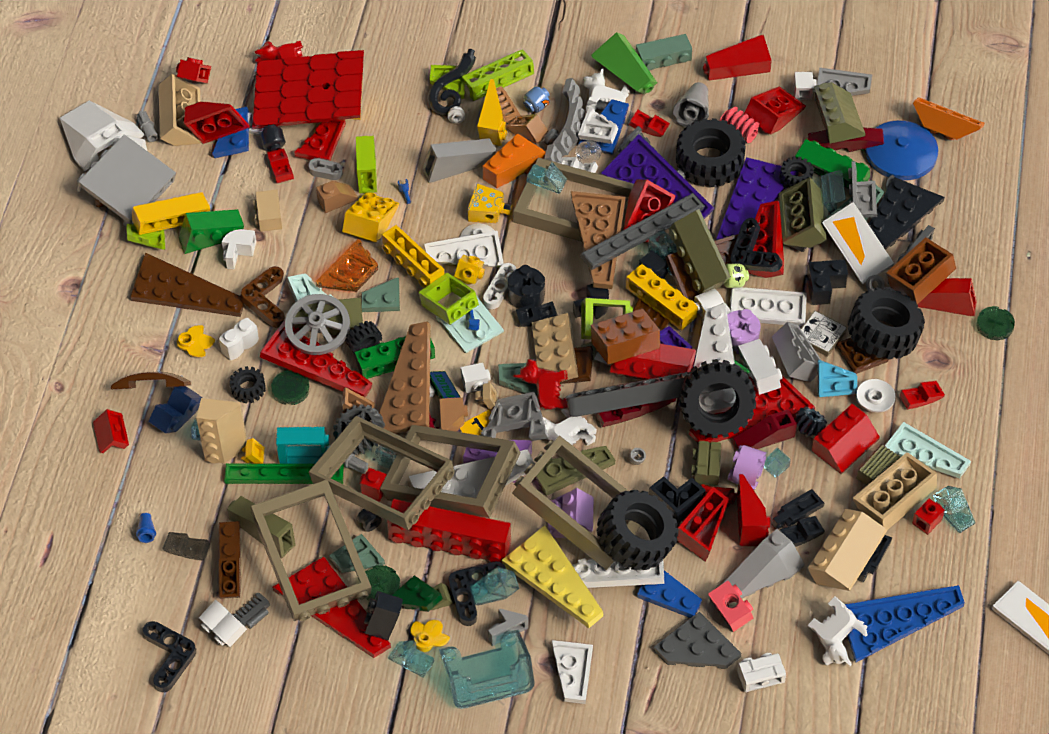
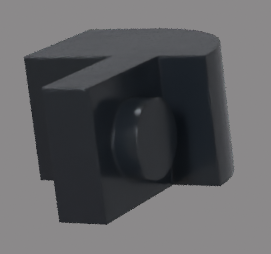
M593 284L587 285L586 297L609 299V290L595 288ZM584 299L573 301L575 318L581 317V302ZM593 306L595 319L604 316L608 307Z

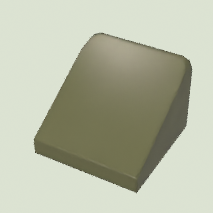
M440 583L433 587L441 593L443 599L431 610L454 604L448 586Z

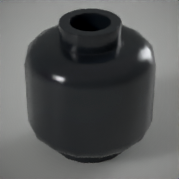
M276 125L264 127L260 134L263 147L267 151L282 149L286 143L283 130Z

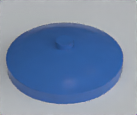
M901 120L889 121L877 126L876 128L883 129L884 144L865 149L869 164L878 173L888 178L893 175L901 180H914L923 177L933 169L938 157V144L934 136L921 125Z

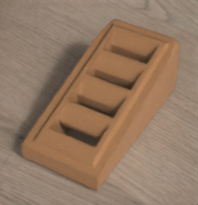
M502 86L496 88L499 102H502L500 106L503 120L508 124L521 115Z

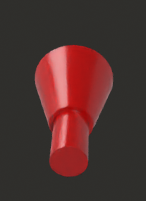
M701 485L706 490V493L712 489L711 486ZM714 487L729 498L726 507L734 504L737 496L734 488Z

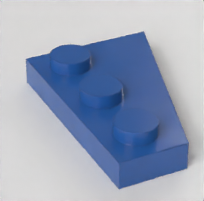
M611 99L601 113L608 121H612L618 127L613 144L582 139L579 142V146L613 155L627 115L629 103Z
M248 108L235 109L249 124ZM249 128L219 138L212 153L214 158L249 151Z
M665 570L664 584L642 585L637 595L639 599L688 618H692L697 614L702 603L700 597Z

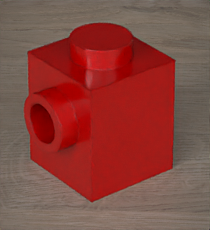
M368 468L366 474H362L359 481L361 493L380 502L384 495L380 488L387 474Z
M929 498L914 513L912 524L928 535L943 520L945 509L938 502H934Z

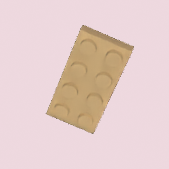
M568 313L532 322L538 368L558 372L560 370H567L568 380L577 378L578 372Z

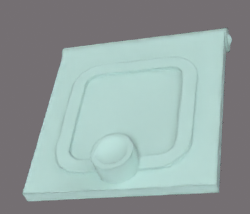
M478 297L479 305L473 309L474 319H480L479 330L469 329V312L451 325L436 316L437 321L443 324L465 353L504 332V329Z

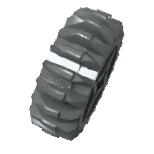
M353 404L351 410L346 408V413L340 412L341 418L336 419L337 424L333 425L335 430L333 436L336 440L355 416L368 422L371 420L373 424L383 429L385 423L377 409L369 405L365 407L363 404H360L357 408ZM364 438L353 453L358 455L361 452L365 455L367 449L372 452L371 447H378V444Z

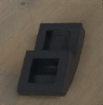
M553 301L537 307L534 304H530L516 309L521 327L532 326V322L558 316Z
M816 516L801 519L797 525L779 530L792 541L795 547L805 544L825 532Z

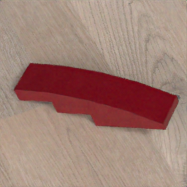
M863 127L865 131L864 137L830 143L826 131L822 130L808 133V140L816 141L825 148L828 147L833 150L848 148V151L852 152L883 145L884 134L881 128Z
M676 398L595 414L601 426L606 427L656 411L675 402Z

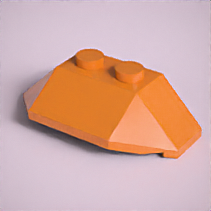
M920 97L913 102L923 126L932 133L937 134L939 132L944 134V137L950 140L960 139L980 130L985 125L982 121Z

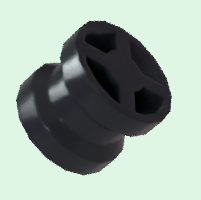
M362 509L357 515V520L363 523V528L367 532L373 531L382 522L380 516L366 509Z

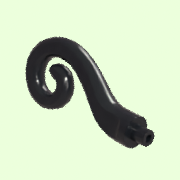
M468 49L467 53H463L459 65L439 78L431 87L428 100L431 109L436 114L448 116V112L452 107H460L461 97L455 90L447 89L440 96L442 101H446L449 97L454 99L453 104L448 107L441 106L438 103V94L443 87L461 78L472 69L476 60L474 56L475 50Z

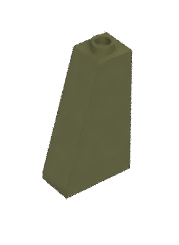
M361 298L338 299L348 311L350 330H354L355 325L359 326V323H363ZM313 303L308 306L315 312L319 303ZM325 304L322 313L328 312L335 308L329 304ZM301 309L295 317H308V315ZM341 314L327 319L343 324ZM294 324L295 329H302L306 324ZM326 327L330 335L338 336L341 332L340 330Z
M240 496L228 506L229 520L232 522L239 521L240 528L262 543L251 515V506L255 505V503ZM275 514L264 516L279 556L283 558L295 546L293 526L290 522Z

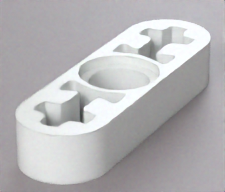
M505 263L500 267L483 296V303L486 308L496 309L499 307L508 292V277L516 270L515 265ZM498 283H502L505 285V287L502 289H498L495 287V285Z

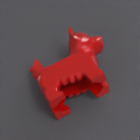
M267 41L260 49L255 51V54L259 55L255 62L303 57L301 48H303L301 41H296V43L276 47L272 42Z
M527 359V363L521 368L520 373L513 375L515 378L537 385L540 409L568 408L566 398L561 399L558 397L560 396L559 391H561L560 382L568 380L567 370H560L558 372L538 368L535 360Z

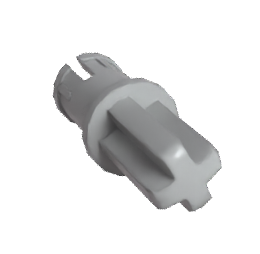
M139 111L137 118L141 125L140 129L145 133L149 142H155L159 136L154 129V123L150 121L146 111Z
M353 453L343 463L346 468L350 467L360 473H365L368 470V463L355 457Z

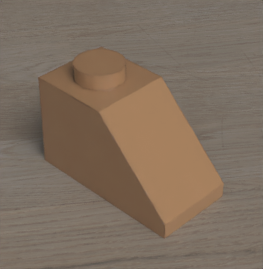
M538 114L517 116L506 126L513 134H519L532 143L541 142L544 139V135L549 132Z
M330 181L316 187L318 202L325 213L358 200L356 193L348 184Z
M463 397L440 399L442 430L457 432L464 425V417L468 416L467 405H463Z

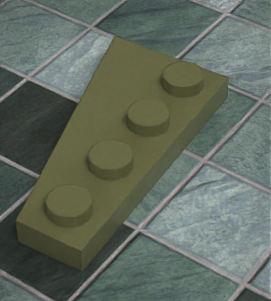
M607 446L581 451L583 455L602 470L615 465L616 460ZM551 457L535 477L546 496L587 478L562 457L555 459Z

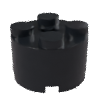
M522 265L514 270L508 277L509 302L517 309L530 304H534L535 307L540 306L545 298V277L543 274L529 265Z

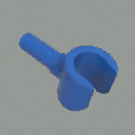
M405 179V184H400L398 180V190L404 194L407 204H410L408 180Z
M472 309L469 312V329L479 330L480 319H474Z

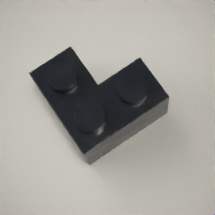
M845 260L808 262L806 278L811 305L830 304L832 289L846 288L848 271Z
M663 476L649 487V495L652 496L654 494L658 497V500L664 501L667 504L666 507L672 510L674 514L673 519H676L677 524L694 510L706 493V490L693 478H690L677 489Z
M380 591L376 592L374 598L370 597L367 609L370 612L366 613L363 623L367 625L365 634L389 640L400 615L403 599Z

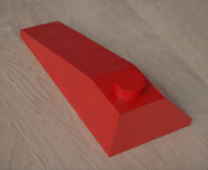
M779 201L762 203L755 217L760 225V232L753 251L777 253L782 259L783 265L776 272L748 270L749 274L764 278L784 275V252ZM755 258L752 264L759 263L761 258Z

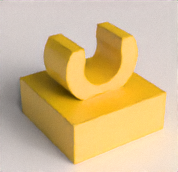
M254 438L247 440L246 446L242 448V451L246 454L241 459L246 463L263 464L265 447Z

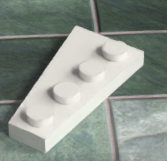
M498 231L424 244L426 253L438 264L458 265V261L463 254L478 257L484 262L483 267H501L504 264Z

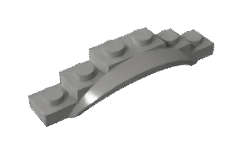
M573 78L566 79L563 93L569 101V113L566 123L553 144L547 146L544 157L546 160L560 163L562 157L568 155L578 143V133L585 118V111L581 108L583 101L579 96L580 88Z

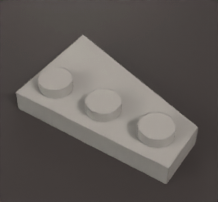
M819 68L817 85L832 82L850 92L852 96L870 93L872 74Z

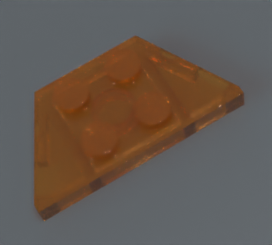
M357 239L316 280V286L319 288L357 292L378 271V264L371 257L369 251L364 249L361 240Z

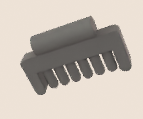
M256 593L257 598L254 597L253 601L245 604V607L241 608L242 611L238 610V614L235 613L233 615L249 629L269 614L267 608L270 606V603L260 593Z

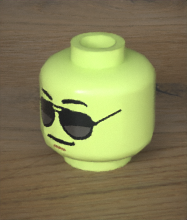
M726 264L731 277L724 283V286L726 288L743 287L749 279L748 270H745L742 264Z

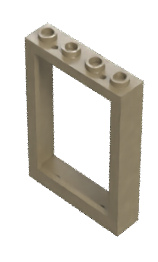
M538 157L513 211L514 223L582 242L578 223L528 209L543 174L629 197L634 184ZM628 201L624 208L621 232L624 231Z
M355 416L309 471L313 484L328 480L333 494L407 530L418 521L419 516L424 510L428 509L431 501L436 495L441 493L443 486L452 479L455 473L452 460L358 416ZM364 438L437 472L404 514L331 479Z
M412 425L405 439L419 444L420 440L498 452L476 498L441 492L435 496L430 504L431 507L486 518L491 517L521 453L515 441ZM398 453L380 489L387 500L393 501V499L413 503L423 489L399 485L411 459Z
M559 435L555 441L551 439L544 447L547 450L545 453L541 451L534 459L537 463L535 465L531 463L524 471L526 476L523 477L521 475L514 483L516 488L512 494L607 570L614 562L612 560L613 557L605 553V548L601 546L599 539L530 483L551 457L557 453L610 497L614 498L621 492L628 490ZM630 520L627 527L635 535L641 525Z
M328 480L251 506V515L293 621H305L313 614L327 613L330 611V608L335 606L344 607L350 603L349 601L355 599L358 601L363 600L371 594L370 582ZM325 496L360 583L299 605L264 516Z

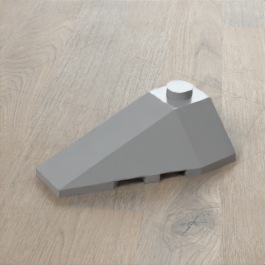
M776 529L756 547L724 583L729 581L732 586L736 584L742 593L740 597L744 598L766 586L768 588L778 581L792 578L805 564L792 541Z

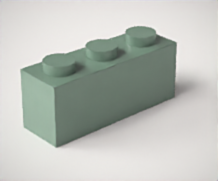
M686 34L636 45V53L648 70L692 60V46Z

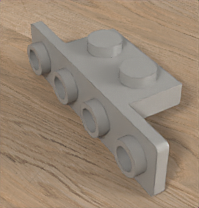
M852 161V168H848L849 179H852V184H849V194L853 195V201H850V204L854 202L864 218L877 217L875 181L857 182L856 162Z

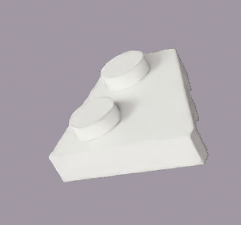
M589 107L578 137L583 140L613 144L618 127L612 121H608L602 114L599 115L595 112L594 108Z

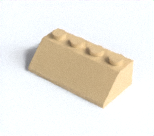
M171 74L159 84L160 139L174 146L200 144L201 141L184 124L185 107L200 102V88L174 74Z
M201 398L196 419L205 461L214 464L226 463L242 453V448L246 446L247 442L241 402Z
M906 452L853 497V501L861 512L888 530L937 488V473Z
M845 509L808 567L815 583L850 591L887 532L886 528L861 511Z

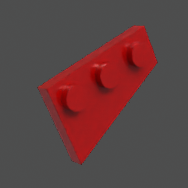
M346 121L322 122L315 129L316 132L304 141V145L294 152L295 157L309 160L319 158L331 161Z

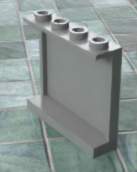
M124 134L120 139L117 138L113 142L109 150H105L102 153L98 162L91 164L86 174L83 173L78 178L77 191L80 192L83 188L123 218V225L127 227V224H134L132 221L133 207L155 202L174 182L176 172Z

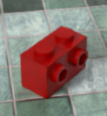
M187 57V60L180 59L176 67L177 77L208 83L212 66L203 64V60L189 57Z

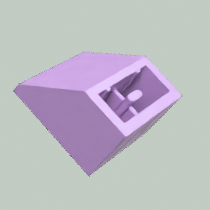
M576 488L551 500L590 533L593 532L594 497ZM548 523V530L553 538H566Z

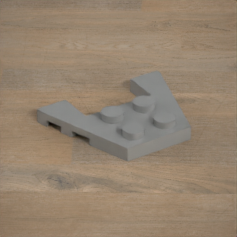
M534 392L498 399L488 418L490 420L488 426L483 428L481 432L482 436L496 438V433L530 426L529 438L531 441L548 438L547 429Z

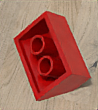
M851 404L813 439L812 452L842 474L880 439V436L867 414L854 404Z

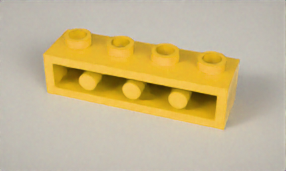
M203 192L134 206L132 209V221L138 234L142 235L182 226L185 213L210 211V206Z
M397 225L382 234V248L384 252L390 254L398 265H402L411 277L414 276L423 288L444 275V268Z
M641 264L626 277V289L652 307L656 312H659L664 318H667L669 322L681 331L697 318L698 306L695 302L683 296L679 290L674 289L665 279H661L654 274L650 268Z

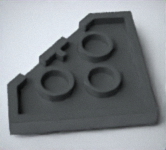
M698 612L655 645L653 650L667 665H676L677 663L688 664L691 667L718 666V669H727L741 658L742 654L701 612Z

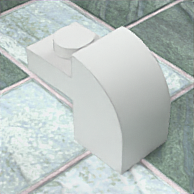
M234 230L223 238V261H226L227 269H235L238 255L253 257L256 246L255 231Z

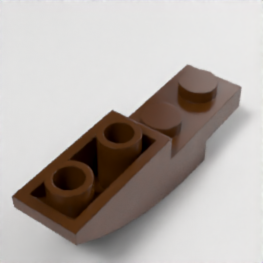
M219 522V598H240V522Z

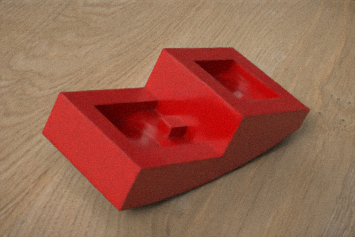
M637 109L628 125L635 129L639 126L642 132L662 137L670 123L657 115H654L652 118Z
M285 149L267 152L276 183L294 179Z
M936 380L922 382L918 388L901 390L899 396L908 410L944 398L945 394Z

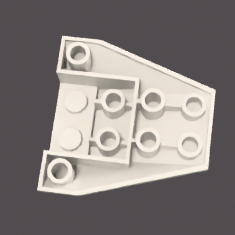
M90 100L60 117L74 160L84 171L88 170L93 162H98L97 153L112 145L117 138L120 139L124 134L135 138L144 136V133L133 122Z

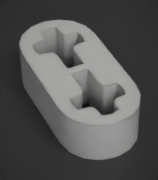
M319 158L312 159L309 162V172L315 177L329 180H338L342 177V166L337 162Z

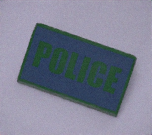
M445 371L430 372V383L439 400L443 398H461Z

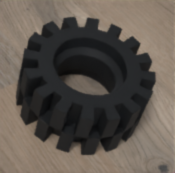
M795 156L792 157V160L787 158L781 165L779 175L781 184L784 183L783 186L785 188L787 186L790 188L809 177L812 179L814 168L811 166V162L807 163V159L801 160L802 157L799 156L798 159ZM798 171L803 176H794L790 172Z
M365 321L364 324L361 322L359 326L355 325V329H351L349 331L350 334H347L345 339L346 344L355 355L356 351L378 345L382 341V333L372 321Z
M245 366V370L239 368V372L234 371V376L231 375L230 377L233 397L235 399L238 398L239 402L244 400V403H248V400L251 403H254V399L260 400V396L263 397L266 391L263 373H260L259 369L255 371V367H251V370H249L248 366ZM247 381L255 383L251 388L241 387V384Z

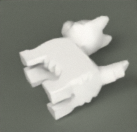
M602 68L599 73L583 78L584 86L589 88V100L586 111L589 107L594 108V110L597 108L604 110L611 99L625 102L629 96L630 90H628L626 85H624L621 91L605 86Z
M568 409L561 410L567 419L558 424H554L543 417L548 433V438L546 439L549 441L551 439L555 441L560 435L571 445L575 444L579 439H584L587 446L595 442L596 436L594 434H596L597 429L581 416H569Z
M834 596L828 605L835 610V614H832L831 617L828 616L827 620L824 619L823 623L814 618L808 626L816 632L826 649L823 655L825 665L846 662L851 666L852 664L842 644V640L853 629L858 630L866 637L867 625H863L864 622L858 620L854 613Z

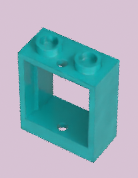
M277 427L276 445L279 464H316L330 447L329 434H325V427ZM288 445H320V446H288Z

